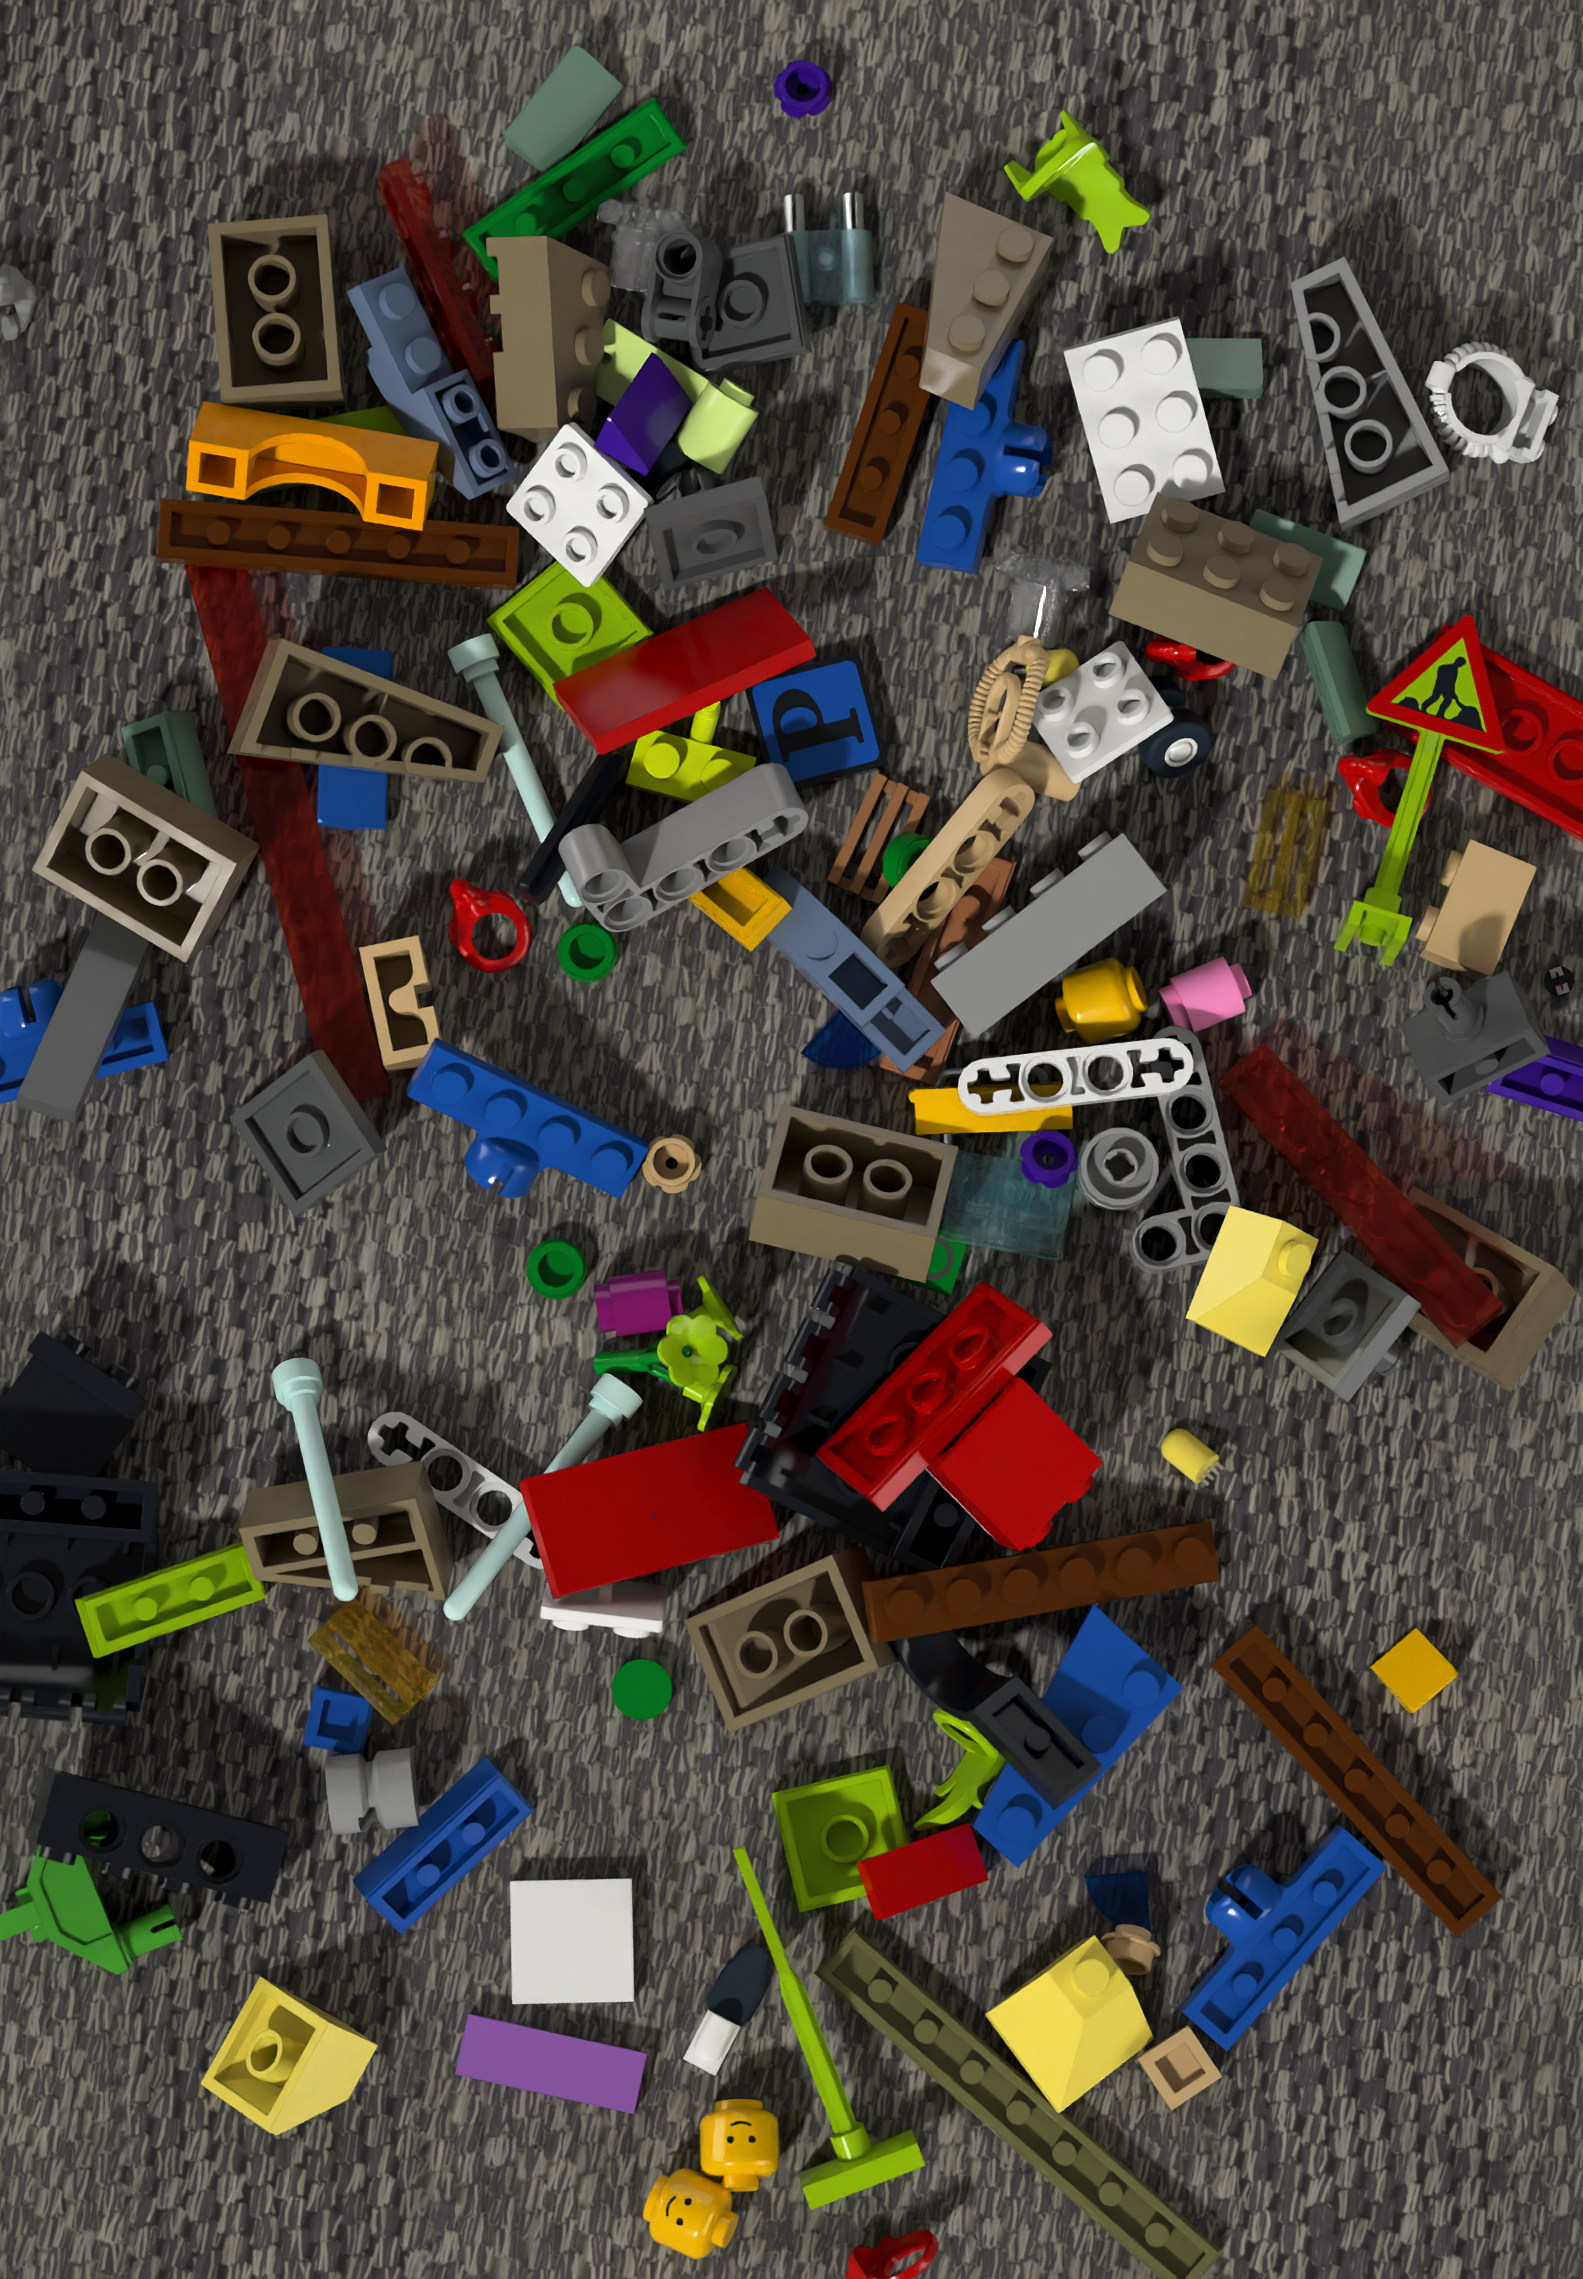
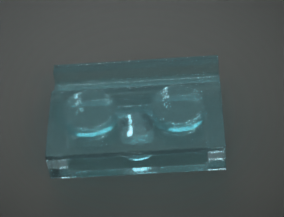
M958 1150L951 1176L940 1239L1059 1261L1062 1254L1064 1233L1076 1172L1069 1174V1181L1065 1185L1058 1188H1046L1043 1183L1033 1184L1028 1181L1021 1172V1162Z

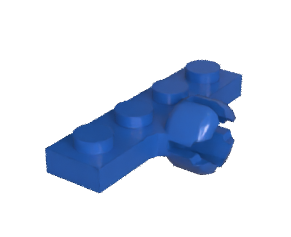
M1012 339L973 411L950 401L916 560L921 566L978 574L992 507L997 498L1007 494L1034 498L1043 491L1049 475L1039 474V466H1051V438L1042 427L1016 423L1013 421L1012 416L1027 346L1022 340Z
M43 979L34 981L29 985L30 997L36 1018L30 1019L20 985L0 993V1104L17 1100V1094L63 993L61 984L55 980ZM154 1000L126 1007L95 1079L170 1059Z
M436 1037L406 1087L408 1097L466 1124L476 1131V1137L464 1157L467 1174L488 1190L494 1181L498 1179L503 1185L497 1194L506 1198L515 1199L526 1195L538 1173L550 1167L557 1168L621 1199L649 1151L646 1139Z
M1338 1824L1294 1875L1282 1884L1274 1882L1260 1868L1253 1864H1243L1237 1867L1224 1879L1248 1901L1240 1907L1218 1888H1215L1205 1907L1206 1916L1213 1925L1227 1936L1229 1946L1226 1953L1180 2004L1178 2009L1224 2050L1228 2051L1387 1867Z

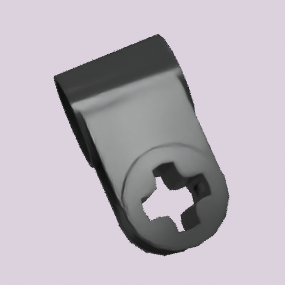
M680 229L667 232L656 242L653 251L648 293L641 314V332L644 340L652 343L660 342L662 338L690 342L694 349L700 350L706 349L709 346L716 326V302L723 268V255L719 246L713 240ZM693 245L696 251L695 265L689 272L683 274L680 268L681 255L686 248ZM673 317L685 318L684 321H675L672 319Z

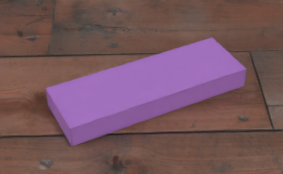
M469 2013L455 2075L634 2114L647 2052Z

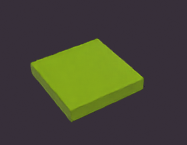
M558 560L486 620L489 627L563 713L565 710L557 701L552 686L553 683L654 637L652 630L603 574L594 585L585 587Z
M890 1765L771 1793L800 1912L867 1896L856 1862L908 1843Z

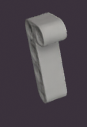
M767 763L752 768L621 844L603 825L588 824L575 828L566 834L561 840L558 850L581 902L605 929L611 932H623L643 924L698 891L703 890L793 839L807 826L809 817L787 769L778 763Z
M1168 1026L1158 1031L1152 1038L1175 1039L1187 1047L1193 1059V1073L1191 1077H1195L1197 1085H1186L1176 1093L1153 1097L1181 1210L1152 1216L1142 1221L1131 1236L1129 1251L1133 1262L1141 1270L1151 1274L1165 1273L1207 1263L1214 1246L1207 1244L1200 1234L1202 1220L1210 1215H1218L1225 1218L1230 1205L1241 1208L1202 1047L1197 1036L1189 1029L1180 1026ZM1157 1059L1154 1063L1145 1064L1147 1073H1160L1163 1083L1173 1082L1174 1072L1170 1062H1160ZM1182 1062L1180 1064V1069H1183ZM1181 1099L1195 1101L1203 1111L1201 1126L1190 1130L1180 1128L1174 1123L1171 1116L1172 1105ZM1195 1157H1204L1211 1160L1218 1171L1216 1184L1209 1188H1199L1190 1183L1186 1176L1185 1167L1187 1162ZM1151 1229H1160L1168 1233L1174 1243L1172 1256L1164 1261H1155L1147 1257L1141 1247L1143 1234Z

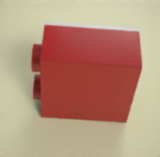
M1013 1376L925 1469L998 1544L1021 1552L1025 1547L1030 1548L1038 1544L1050 1532L1053 1526L1051 1518L1066 1502H1075L1089 1490L1094 1482L1092 1474L1103 1462L1022 1378Z

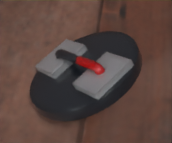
M1556 966L1546 973L1544 985L1552 995L1563 996L1572 990L1574 977L1572 972L1566 967Z

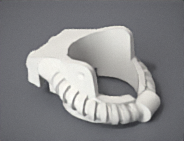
M1487 342L1465 343L1460 348L1456 347L1453 349L1452 354L1448 353L1444 357L1445 362H1433L1425 386L1432 390V395L1429 396V402H1432L1433 406L1430 408V413H1434L1435 419L1432 421L1434 425H1438L1437 432L1441 436L1440 440L1443 443L1450 445L1455 451L1459 450V453L1465 456L1468 454L1469 457L1476 458L1478 456L1484 458L1489 455L1497 464L1505 463L1508 459L1521 464L1534 462V460L1541 456L1545 447V441L1542 440L1547 426L1554 422L1558 413V407L1555 406L1559 398L1558 395L1547 389L1542 391L1536 390L1534 381L1524 375L1511 356L1507 357L1506 351L1503 349L1499 350L1498 346L1489 345ZM1467 364L1491 377L1500 389L1503 404L1502 416L1494 430L1487 435L1474 433L1459 421L1452 407L1451 393H1448L1455 372L1460 371Z

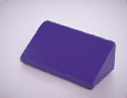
M652 352L608 416L594 445L597 449L647 476L693 405L687 393L655 353Z
M1544 1035L1551 1053L1486 1086L1485 1091L1583 1122V1047Z

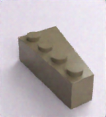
M280 638L268 641L227 753L461 783H484L505 726Z

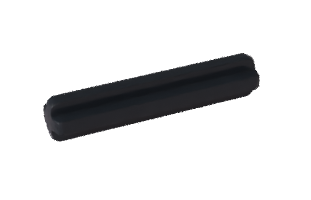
M614 750L604 755L598 754L516 884V891L520 896L535 905H540L549 898L566 870L558 850L561 840L575 828L582 825L595 824L629 769V762L625 757L619 755Z

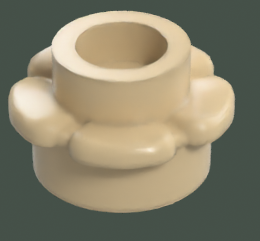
M674 1134L670 1138L659 1136L648 1144L649 1151L646 1154L647 1159L642 1165L644 1177L652 1186L659 1185L666 1193H679L688 1188L690 1181H694L699 1177L702 1168L701 1157L695 1154V1145L687 1137L679 1134ZM669 1158L677 1160L678 1165L675 1169L667 1168L666 1161Z
M1129 1924L1118 1925L1115 1928V1932L1104 1934L1101 1938V1943L1104 1944L1103 1947L1123 1974H1148L1151 1970L1153 1957L1160 1955V1947L1155 1942L1150 1941L1151 1933L1139 1926Z

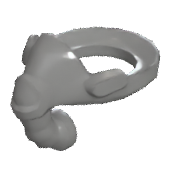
M5 262L0 267V306L14 304L16 309L14 315H5L2 318L3 336L7 341L15 340L20 333L25 332L31 323L34 305L38 301V296L32 282L26 279L16 266Z

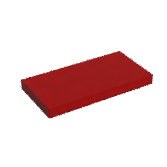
M765 586L555 682L552 686L557 701L598 754L604 755L815 657L816 653L808 634Z
M1444 623L1433 644L1452 626ZM1480 643L1505 748L1501 754H1494L1452 740H1445L1439 760L1583 842V702ZM1387 720L1384 728L1417 746L1420 737L1417 729Z
M983 1280L817 1451V1457L835 1474L884 1512L1053 1334L1039 1319Z
M746 1422L526 1478L519 1482L553 1600L779 1539L780 1535L769 1498L739 1483L744 1471L732 1465L748 1434Z

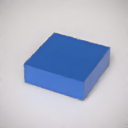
M315 1685L303 1745L346 1754L360 1753L364 1757L376 1697Z

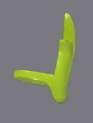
M937 1707L934 1711V1721L940 1729L967 1750L951 1777L934 1790V1793L945 1801L915 1823L914 1829L917 1831L948 1824L966 1813L972 1805L982 1809L988 1790L1006 1762L1003 1756L969 1721H961L943 1711L940 1707Z

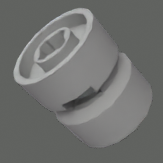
M1110 1128L1097 1134L1086 1145L1077 1167V1183L1083 1196L1095 1207L1108 1212H1124L1138 1206L1153 1189L1159 1174V1158L1153 1144L1140 1132L1129 1128Z
M411 1747L377 1751L373 1760L367 1762L360 1753L325 1757L327 1800L333 1835L367 1832L374 1821H379L384 1829L420 1825L416 1771Z

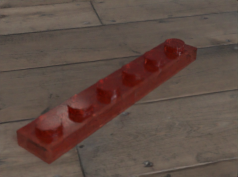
M1265 1042L1218 1079L1219 1088L1397 1285L1422 1305L1420 1310L1455 1349L1459 1348L1503 1311V1304Z

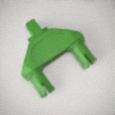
M106 1810L95 1811L86 1818L83 1833L88 1842H97L109 1834L111 1819H107L108 1812ZM41 1845L38 1846L26 1883L28 1887L15 1892L20 1906L0 1914V1941L30 1929L35 1943L49 1938V1941L117 1975L129 1971V1967L134 1965V1958L174 1941L183 1940L178 1924L156 1933L152 1930L153 1927L175 1918L169 1903L118 1925L116 1920L111 1921L86 1858L77 1855L74 1865L45 1859L38 1856Z

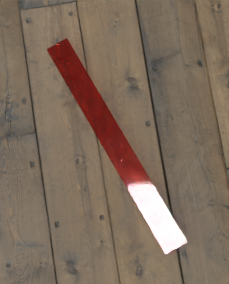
M185 565L232 739L268 644L265 628L249 570ZM236 754L315 1050L323 1049L357 1103L391 1095L301 762Z

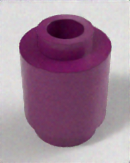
M665 1269L608 1277V1283L594 1285L601 1333L616 1331V1336L620 1337L666 1330L667 1323L672 1316L684 1315L679 1279L667 1281Z

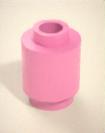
M1223 956L1169 978L1170 985L1158 990L1161 1003L1171 1026L1190 1029L1193 1034L1245 1012L1243 999L1252 996L1248 981L1239 963L1228 966Z

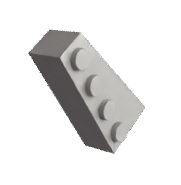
M1345 256L1290 283L1341 532L1449 481V469Z
M1107 831L1103 832L1077 852L1084 861L1083 864L1066 877L1059 868L1055 869L1029 889L1036 900L1017 914L1011 905L1007 906L981 926L987 933V938L970 951L961 942L934 963L940 974L930 982L974 1039L1168 890L1125 833H1121L1113 840Z

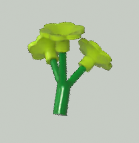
M701 1275L697 1278V1281L702 1289L703 1305L687 1315L681 1314L672 1317L667 1323L666 1335L645 1348L597 1352L594 1356V1369L598 1376H603L604 1373L617 1375L647 1372L682 1388V1395L701 1403V1417L697 1429L702 1432H709L718 1413L724 1406L738 1367L734 1365H726L719 1375L718 1365L726 1360L728 1347L725 1340L716 1335V1325L729 1332L737 1341L744 1336L712 1283L704 1275ZM658 1363H664L668 1368Z

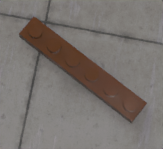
M160 498L156 562L514 591L517 584L520 527L426 520L423 531L366 522L363 521L361 514Z
M1197 1521L862 1582L871 1643H883L1220 1581L1211 1521Z
M1256 1624L1251 1626L1210 1664L1211 1668L1454 1937L1458 1938L1502 1898L1499 1892Z

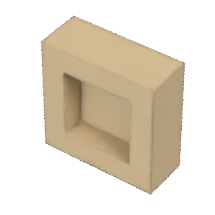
M1188 2024L1136 2057L1171 2111L1222 2077Z

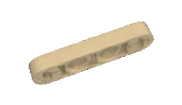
M1001 768L989 773L980 781L868 919L862 929L860 940L889 969L903 965L916 954L1026 819L1035 801L1032 788L1012 769ZM976 835L973 844L962 854L956 855L959 847L968 838ZM935 882H939L935 891L928 898L918 902L919 897L926 888Z

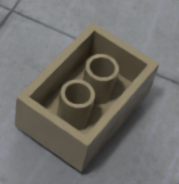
M328 215L208 224L222 404L263 412L346 406L333 233Z
M1157 492L1128 560L1108 614L1277 680L1302 619L1324 557L1311 553L1297 544L1286 543L1255 531L1244 523L1230 521L1197 508L1188 501L1174 499Z
M106 753L80 772L32 871L187 963L210 944L260 844Z
M782 1104L758 1190L748 1240L925 1283L958 1147Z

